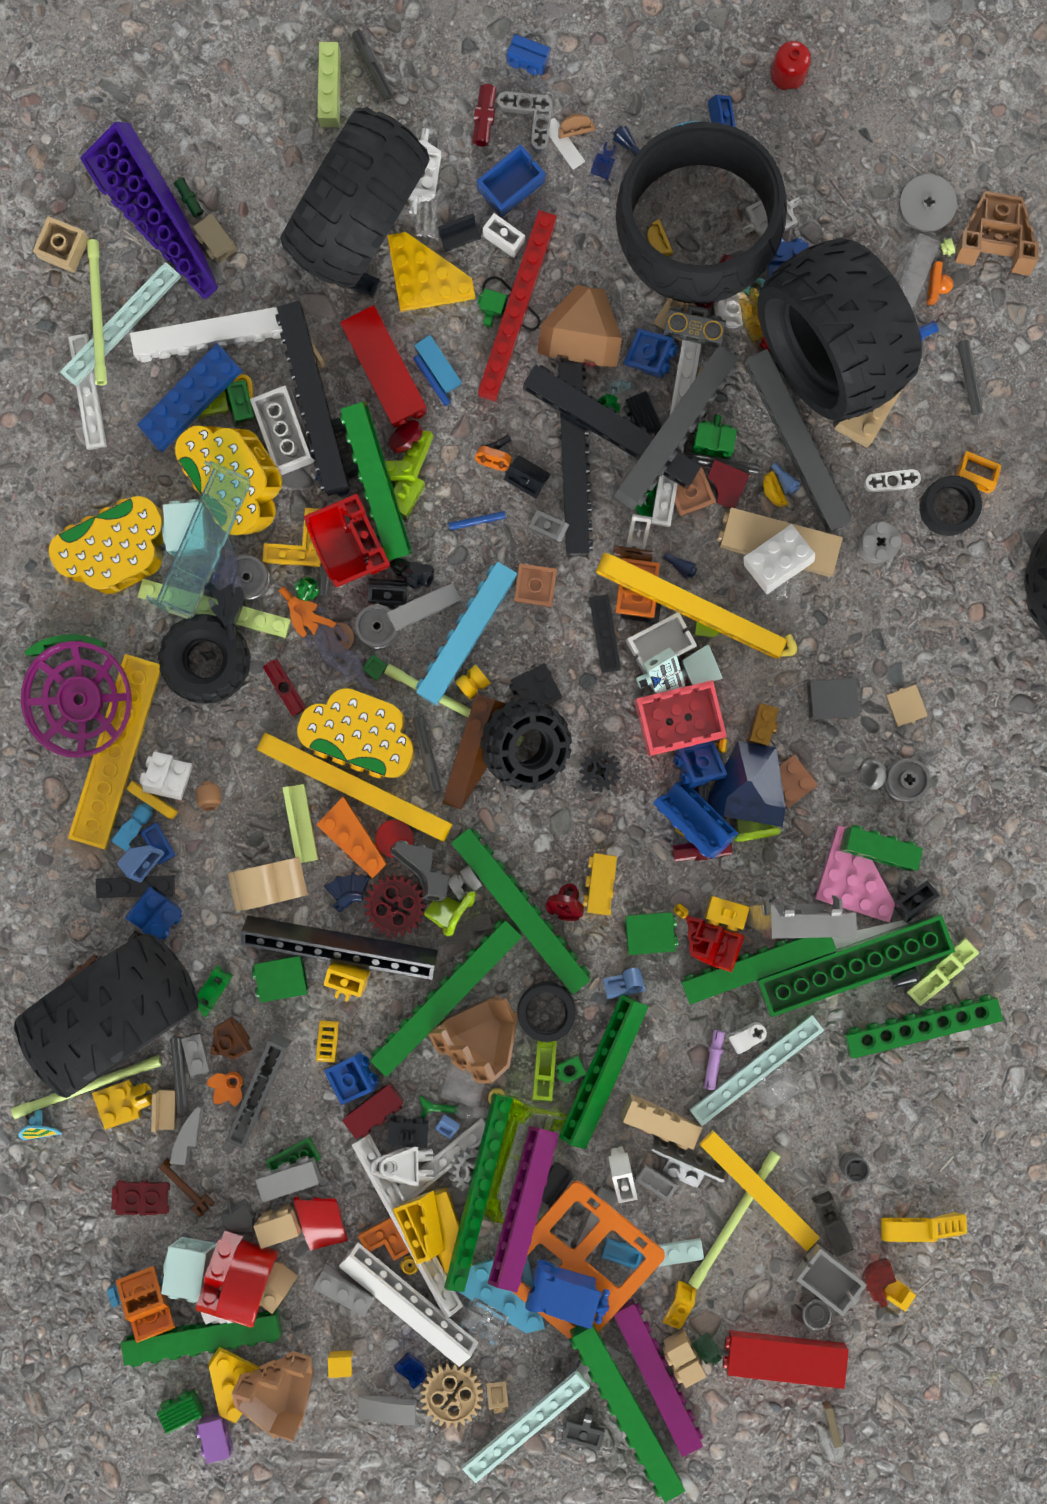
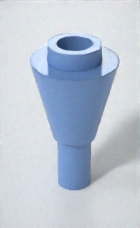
M777 462L771 466L778 476L785 495H793L800 489L799 485L801 482L786 471H783Z

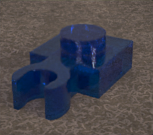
M606 142L603 146V155L597 153L590 173L608 180L615 163V159L611 157L615 154L616 145H614L612 151H608L606 149L608 142Z

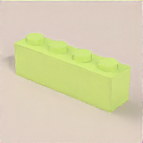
M319 42L318 121L320 127L339 128L341 51L338 42Z

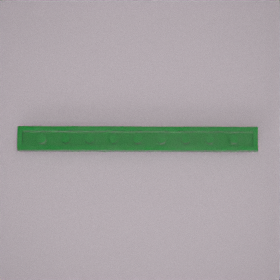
M493 1093L444 1285L446 1290L465 1291L513 1097Z

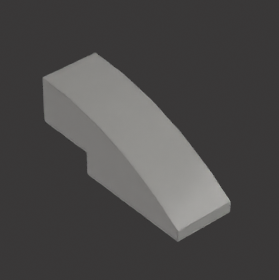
M199 1104L183 1124L172 1150L170 1164L186 1165L189 1162L191 1146L196 1147L200 1141L204 1104Z
M359 1395L358 1417L390 1424L415 1425L417 1399H398V1396Z

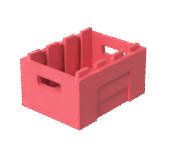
M713 680L637 698L634 701L648 757L727 737ZM685 714L691 715L690 721L685 720ZM667 718H671L673 720L672 725L669 726L666 724Z

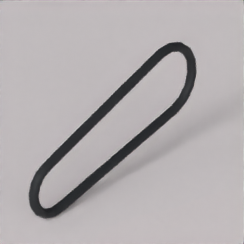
M497 276L487 278L482 286V290L484 292L485 285L489 280L498 279L510 291H512V288L503 279ZM528 307V310L537 318L538 324L534 328H528L524 324L522 327L528 331H534L539 328L541 321L540 317Z

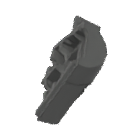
M231 1198L227 1200L228 1208L222 1212L225 1230L234 1234L255 1233L253 1226L256 1212L253 1213L245 1198L236 1203V1205H232Z

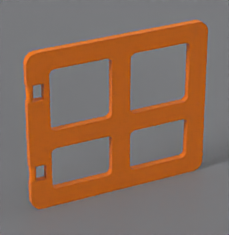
M581 1181L572 1182L536 1223L532 1234V1242L527 1253L528 1256L538 1244H542L562 1261L559 1265L560 1268L596 1278L595 1287L601 1293L604 1289L610 1291L608 1296L610 1307L608 1312L602 1317V1323L597 1324L594 1317L593 1324L598 1333L665 1258V1252L658 1244L644 1235L641 1230L607 1202L599 1198ZM591 1197L599 1203L596 1208L588 1202ZM578 1201L600 1220L574 1249H571L551 1233L550 1230L574 1202ZM611 1230L618 1233L645 1256V1259L621 1286L614 1285L585 1260ZM638 1236L646 1242L644 1247L635 1241ZM521 1280L518 1292L513 1293L526 1303L531 1288ZM537 1312L567 1338H571L570 1329L574 1328L575 1324L547 1315L544 1312Z

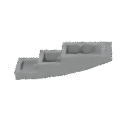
M452 583L388 612L386 615L396 632L460 602L461 598Z

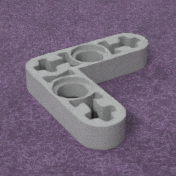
M501 92L497 98V105L501 111L534 115L531 147L536 153L545 152L549 141L552 112L551 99L546 95ZM504 98L508 99L507 105H503ZM514 99H517L516 107H514ZM521 100H528L530 105L527 108H522L519 105ZM533 101H536L535 109L533 108ZM542 102L546 103L545 109H541ZM539 120H544L547 126L541 129L537 127L536 123ZM539 134L542 135L541 146H537L536 143L538 142Z

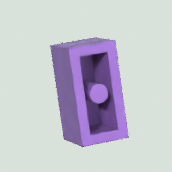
M219 1413L202 1417L196 1427V1433L198 1438H201L202 1457L206 1458V1463L230 1458L233 1447L226 1419L219 1416Z

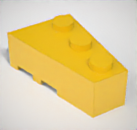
M593 853V857L589 856L588 868H591L590 876H586L585 887L589 888L588 895H584L583 906L586 907L587 913L611 916L610 906L611 899L613 898L612 891L617 856Z
M434 1190L408 1199L393 1209L416 1264L429 1261L444 1251Z

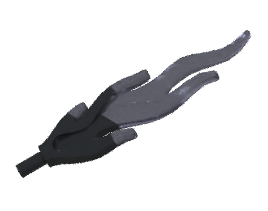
M208 509L213 523L208 538V550L214 563V576L212 579L211 566L205 563V583L208 590L217 599L218 605L211 598L208 599V603L213 613L223 622L224 627L227 628L229 642H235L237 640L235 626H237V621L244 604L242 577L240 575L236 576L233 596L232 587L237 570V557L229 541V533L225 531L222 534V541L226 554L225 557L222 555L219 546L220 525L215 522L214 515Z

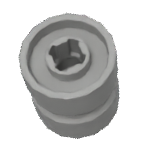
M469 865L460 871V875L455 874L448 879L450 888L460 901L464 899L469 891H476L483 886Z

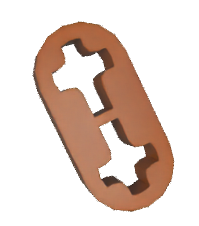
M480 446L475 455V460L479 464L500 471H507L512 462V458L508 453L487 446Z

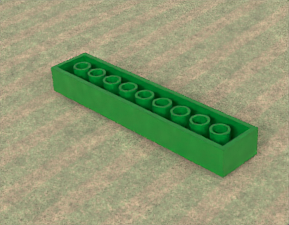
M936 913L836 949L837 951L756 980L768 1015L774 1017L954 953L955 949L943 916Z

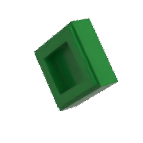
M373 654L361 669L377 681L388 665Z

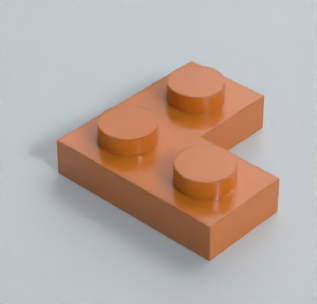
M391 1217L358 1234L363 1247L369 1252L385 1244L393 1261L409 1253Z

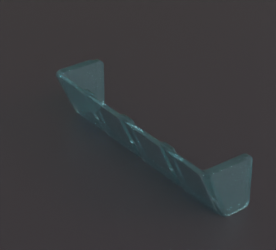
M212 461L204 462L205 465L213 468L158 598L148 595L146 597L153 605L185 619L193 617L205 591L204 587L210 580L219 559L220 550L226 543L235 522L236 513L240 510L251 485L248 480L249 478Z

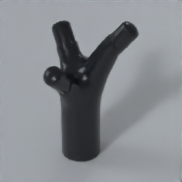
M507 434L493 443L481 446L499 450L502 446L509 443L511 438Z

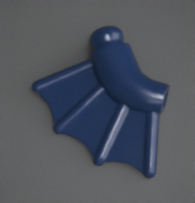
M352 872L345 877L336 876L334 881L324 885L326 890L336 899L337 902L333 907L338 912H342L344 908L346 909L353 902H362L363 891L369 880V875L358 876Z

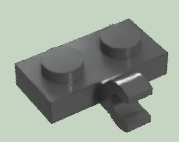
M585 1408L582 1422L567 1418L562 1441L600 1451L605 1429L591 1425L593 1409Z

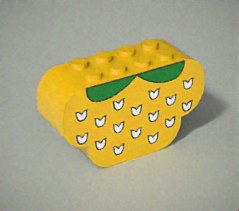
M192 426L179 436L175 445V454L182 466V471L190 478L193 488L203 498L204 505L214 515L215 522L225 532L231 535L256 534L262 532L273 522L276 514L273 498L281 490L282 476L255 433L247 429Z
M135 496L129 499H121L116 502L117 505L111 508L105 507L99 511V514L93 517L87 516L81 520V523L65 527L64 531L57 534L49 545V557L55 569L63 576L76 582H85L89 587L104 594L118 593L155 574L163 562V554L159 546L164 543L162 535L164 514L148 498Z
M344 688L337 690L330 696L327 705L314 704L309 706L303 712L298 723V738L305 747L314 750V755L326 759L328 756L333 757L332 761L341 765L349 763L351 764L350 768L363 772L364 769L368 770V775L381 779L382 776L398 778L403 776L411 768L415 757V746L412 740L403 734L405 729L403 713L393 704L353 689Z

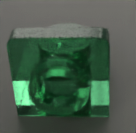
M708 1332L692 1344L706 1365L712 1363L714 1366L722 1360L721 1355L724 1352L718 1347Z

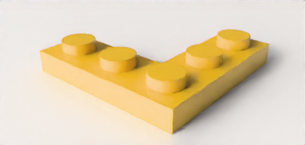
M305 508L304 516L319 509ZM305 521L302 546L264 543L262 562L265 564L321 567V562L310 539Z

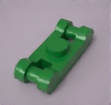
M218 965L214 968L197 995L199 999L197 1010L204 1017L209 1015L234 976L229 972H224L222 967ZM217 976L223 980L221 984L215 981ZM203 998L209 1001L207 1006L200 1003Z

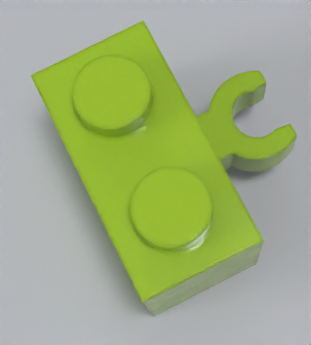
M419 478L416 481L394 482V485H396L394 493L401 516L407 519L425 487V482Z

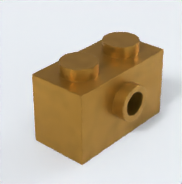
M762 703L757 704L747 742L769 746L772 733L775 734L778 723L775 721L779 708Z

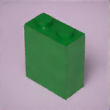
M671 911L625 915L627 951L629 955L675 952V947L678 946V935H674L677 919L676 915L673 916Z
M295 955L257 962L254 964V968H252L253 979L257 980L258 986L255 987L257 999L260 998V1003L309 993L303 956Z

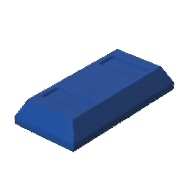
M157 822L140 832L147 845L164 851L165 854L157 862L158 865L176 856Z

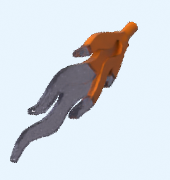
M282 587L279 592L288 601L292 624L298 634L307 642L308 646L312 648L313 642L306 632L305 626L311 630L318 651L325 662L342 672L347 680L352 682L350 672L338 662L336 656L342 658L352 667L361 685L368 690L379 692V689L367 681L360 659L338 641L334 631L345 642L349 643V639L342 628L334 621L313 613L320 612L325 614L326 611L313 602L301 600L293 596L285 587Z

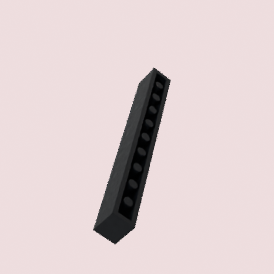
M299 301L276 307L278 314L275 317L278 326H281L283 330L280 336L282 343L287 346V351H285L286 359L292 365V369H290L291 378L293 381L296 380L297 387L294 390L297 399H301L302 405L299 406L302 417L306 418L307 424H304L307 436L310 435L312 442L309 443L311 453L316 456L317 461H314L316 472H320L321 479L318 481L321 491H325L330 496L351 490L303 307Z
M559 363V376L563 377L570 386H577L582 389L583 393L587 395V388L583 387V380H586V368H582V363ZM560 412L565 523L569 524L565 533L566 557L589 556L590 551H593V539H589V532H592V520H588V513L592 512L591 501L587 499V494H591V484L587 482V475H590V463H586V456H589V444H585V437H588V429Z
M535 364L523 384V390L637 460L640 459L654 439V436L650 435L646 428L642 426L637 427L632 424L633 421L628 417H621L616 414V410L612 407H605L600 404L597 398L585 395L579 387L570 386L563 377L554 376L545 366ZM676 448L678 453L672 462L667 461L665 465L668 468L663 475L687 490L702 466L699 465L695 458L686 457L680 449Z
M247 915L241 933V945L430 980L433 979L438 950L249 915Z

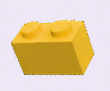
M710 895L704 918L708 919L709 924L719 926V923L726 924L727 929L737 932L738 928L744 929L750 907Z
M332 962L327 969L324 986L337 990L335 998H338L340 993L345 994V1001L347 1002L351 995L361 997L367 987L371 971L353 965Z

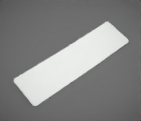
M553 118L550 122L549 137L574 170L583 164L585 160L569 137L558 138L560 124Z

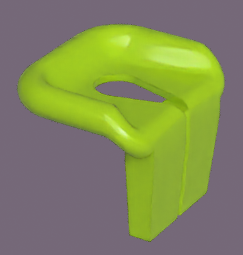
M736 819L737 828L735 830L739 834L734 838V841L741 842L777 836L781 833V830L773 825Z
M474 891L468 892L461 903L447 896L441 902L432 901L424 915L442 928L444 935L452 936L461 915L467 907L473 906L476 893Z

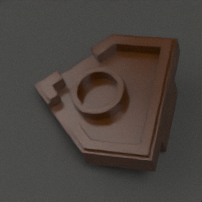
M232 1016L214 1027V1038L210 1054L222 1055L236 1060L253 1049L248 1042L250 1037L241 1023L237 1024Z

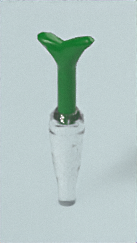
M422 1095L419 1097L423 1108L420 1115L421 1118H424L431 1112L454 1113L458 1118H487L489 1108L474 1104L457 1103L455 1106L434 1104Z

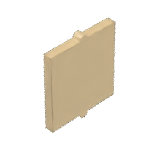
M917 685L905 689L899 688V691L886 695L897 727L910 722L915 723V720L928 716Z

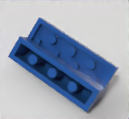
M682 781L675 783L667 794L658 797L653 803L658 811L665 815L671 821V824L678 828L685 838L692 842L698 848V851L707 858H715L739 834L693 788L688 789L687 784H683Z

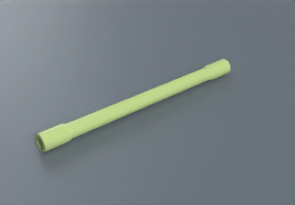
M90 239L87 241V251L90 268L95 384L106 385L107 372L104 356L99 241Z
M391 664L387 666L384 674L418 690L415 687L419 680ZM445 694L443 695L439 703L467 718L469 717L471 708ZM521 736L516 743L517 746H520L524 739V736Z
M156 1055L137 1064L101 1076L68 1098L60 1097L54 1093L38 1100L11 1108L12 1116L14 1119H17L38 1109L140 1072L162 1066L161 1057Z
M772 1150L757 1173L764 1181L781 1157ZM747 1191L704 1260L690 1278L688 1283L694 1288L698 1289L710 1267L754 1199Z

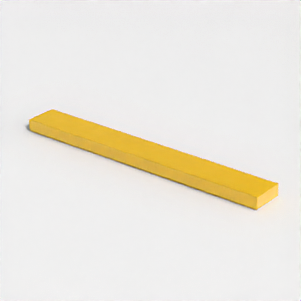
M714 1130L699 1143L806 1251L820 1239V1236Z

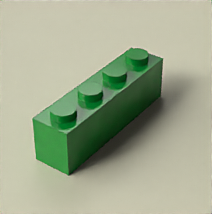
M858 825L844 828L839 851L909 872L919 870L923 848L916 846L917 843L905 841L904 843L895 836L884 837L881 836V832L870 830V832L864 831V828Z

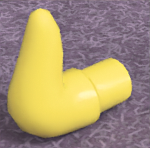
M792 634L784 637L787 640L786 645L788 649L783 650L781 657L793 656L797 653L796 641H794Z

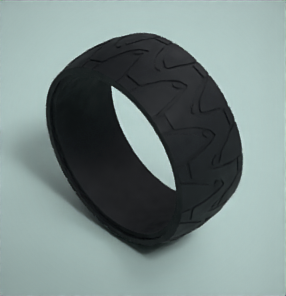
M691 122L663 131L640 149L629 165L620 185L616 204V227L623 254L643 283L669 299L672 298L684 303L704 304L718 302L737 295V293L748 288L761 276L778 251L786 226L787 197L780 170L768 150L753 136H749L748 133L736 127L716 122ZM705 165L725 169L742 178L754 189L763 203L768 226L761 238L750 249L731 260L713 265H692L673 260L650 245L641 234L633 216V211L639 198L655 180L670 171L687 166Z

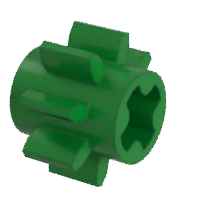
M606 393L605 396L599 398L601 405L605 407L610 406L616 410V414L619 413L620 403L617 402L618 397Z
M311 577L301 578L294 587V589L298 590L297 596L304 601L313 600L320 591L317 588V581Z

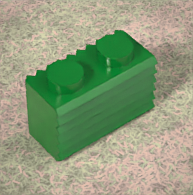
M185 1390L175 1400L167 1399L160 1404L156 1414L166 1434L203 1416L205 1409L195 1390L190 1392Z

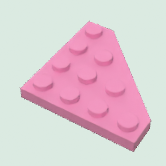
M837 825L815 899L833 904L832 895H837L842 899V908L890 923L895 902L872 860L839 851L845 827Z

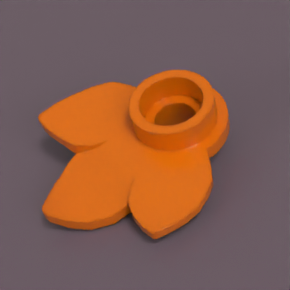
M233 1071L226 1075L217 1073L208 1079L206 1084L215 1089L213 1095L214 1104H222L229 1100L235 1107L240 1103L243 1096L241 1090L243 1078L238 1072ZM235 1078L237 1080V1083L232 1084L230 1082V1079Z

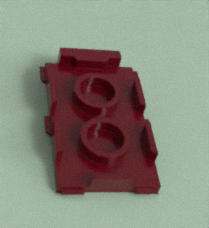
M118 1180L117 1185L112 1187L111 1210L116 1209L115 1214L117 1215L139 1214V1216L167 1214L169 1213V1206L167 1205L170 1183L148 1182V1180H141V1182Z

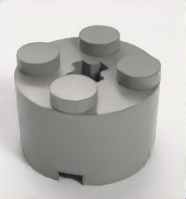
M886 522L875 523L864 530L859 536L858 552L868 563H885L898 553L902 540L898 531L892 525Z

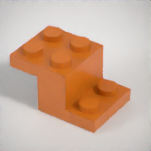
M622 558V560L657 577L659 575L660 563ZM618 584L615 613L654 618L655 601Z
M155 1266L115 1280L125 1319L131 1322L137 1343L175 1328L167 1295L161 1294L162 1287L160 1286Z

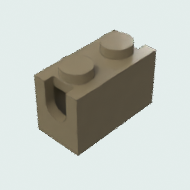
M212 213L193 226L196 230L194 236L201 245L203 243L208 249L205 251L212 260L216 259L219 264L238 251L233 241Z

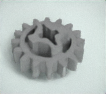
M467 1147L466 1152L461 1149L459 1156L454 1155L455 1161H450V1164L453 1166L448 1169V1172L451 1173L449 1179L453 1181L452 1185L461 1191H464V1189L469 1191L479 1151L476 1148L472 1150Z

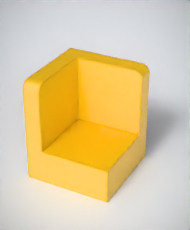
M894 1277L889 1280L882 1291L887 1300L905 1312L916 1297L912 1289Z
M353 1350L329 1352L327 1358L328 1378L352 1376Z

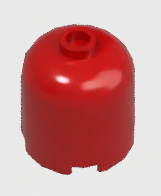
M789 41L779 47L770 66L771 80L776 87L786 91V89H798L804 83L811 65V54L805 44L799 41Z

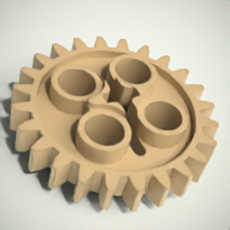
M447 1361L446 1367H443L440 1363L439 1370L437 1371L433 1367L432 1375L427 1373V1380L422 1382V1386L425 1387L421 1388L420 1394L423 1395L420 1398V1402H425L422 1409H428L427 1417L433 1415L432 1422L439 1419V1426L446 1422L447 1428L450 1427L451 1423H454L455 1428H457L458 1422L465 1426V1419L471 1422V1414L477 1416V1409L482 1407V1404L479 1402L483 1401V1395H481L483 1387H479L481 1379L475 1380L477 1373L471 1374V1367L465 1370L464 1363L460 1367H457L455 1363L453 1366H450L449 1361ZM453 1378L455 1382L449 1384L445 1381V1379ZM462 1380L463 1383H461V1384L457 1387V1384L459 1383V1381ZM456 1389L455 1395H451V1397L448 1400V1395L452 1394ZM467 1389L470 1391V1394L463 1395L461 1391ZM441 1394L443 1398L440 1400L435 1399L433 1395ZM448 1400L447 1405L444 1408H441V1406H443L445 1402ZM455 1405L459 1409L457 1411H451L449 1407Z

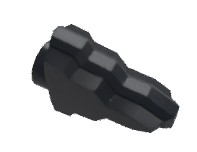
M396 558L389 562L393 572L402 577L414 589H418L421 586L428 588L433 582L434 569L431 565L409 562L401 558Z

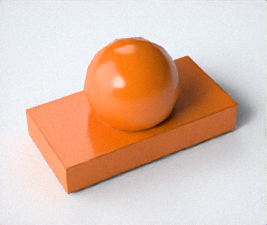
M936 261L930 268L927 305L934 306L939 299V293L947 294L953 288L952 278L948 275H941L943 262Z

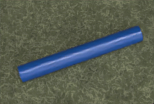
M416 355L413 360L444 406L449 405L451 401L420 355Z
M505 511L448 524L450 530L505 519L506 515Z

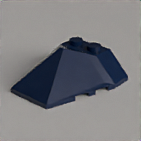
M738 741L724 766L728 775L716 781L709 794L708 804L722 817L783 827L786 805L777 748Z

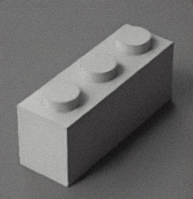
M305 1156L299 1158L293 1164L289 1162L283 1163L278 1166V1169L272 1171L271 1168L262 1170L255 1180L262 1202H266L318 1185L321 1177L315 1158Z
M326 1264L313 1286V1289L365 1317L375 1297L358 1282Z

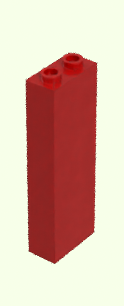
M372 305L341 321V327L393 429L396 427L400 428L413 418L415 420L422 418L425 412H427L426 405L375 306Z
M729 1330V1337H725L727 1355L723 1356L722 1365L726 1370L727 1376L845 1389L849 1352L845 1343Z

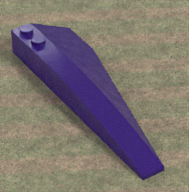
M114 122L80 157L81 161L98 189L104 195L108 194L112 199L111 203L124 213L127 220H131L136 225L135 228L155 249L160 250L163 257L176 267L175 270L188 280L187 282L203 299H207L219 287L184 214L131 124Z

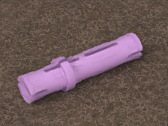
M713 1030L711 1046L708 1048L710 1053L703 1085L705 1089L708 1087L709 1090H716L721 1054L724 1053V1049H722L725 1036L724 1031Z

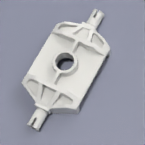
M425 128L421 129L419 142L427 148L430 161L424 171L425 175L420 178L409 197L411 202L410 214H413V212L417 214L418 204L422 201H430L435 198L442 154L441 150L428 142L430 130L427 128L426 132Z

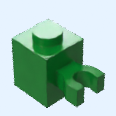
M484 288L483 293L479 294L477 304L481 311L486 312L483 320L484 326L492 327L494 315L503 317L508 301L506 294Z

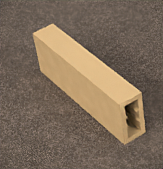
M730 508L728 512L724 513L722 523L725 526L723 531L720 530L717 542H720L719 548L747 555L791 525V523ZM792 524L815 552V562L803 570L827 577L832 576L843 537Z

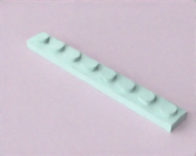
M165 262L103 326L104 356L118 344L181 278L180 274L168 263ZM94 338L60 371L75 387L94 369Z
M812 1014L689 1110L703 1126L821 1034L824 1029Z
M577 1370L468 1460L463 1465L462 1470L477 1483L590 1388V1383Z

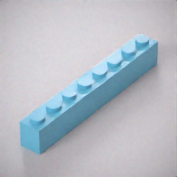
M497 562L495 566H490L486 573L488 578L485 582L481 581L476 589L478 594L475 598L471 597L466 605L468 610L465 614L461 613L456 623L458 626L455 631L451 629L447 635V644L445 647L441 646L436 653V656H438L435 663L431 662L426 669L427 676L425 679L421 678L415 687L418 689L417 695L435 706L438 705L516 580L518 573L500 562Z

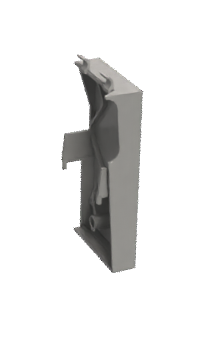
M832 895V911L825 910L824 904L769 905L766 897H762V905H747L750 907L747 916L748 926L772 939L857 937L856 913H843L842 899L837 895Z

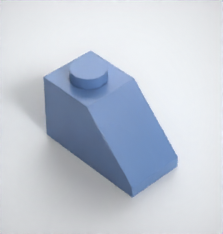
M151 845L128 849L117 864L128 878L141 883L165 853Z

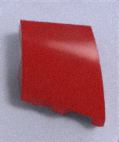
M687 916L690 955L711 966L732 972L745 938L743 934L727 931L721 926L705 923L703 919Z
M294 1197L299 1222L310 1251L348 1241L347 1232L342 1223V1211L337 1199L313 1197L312 1200H300V1197Z

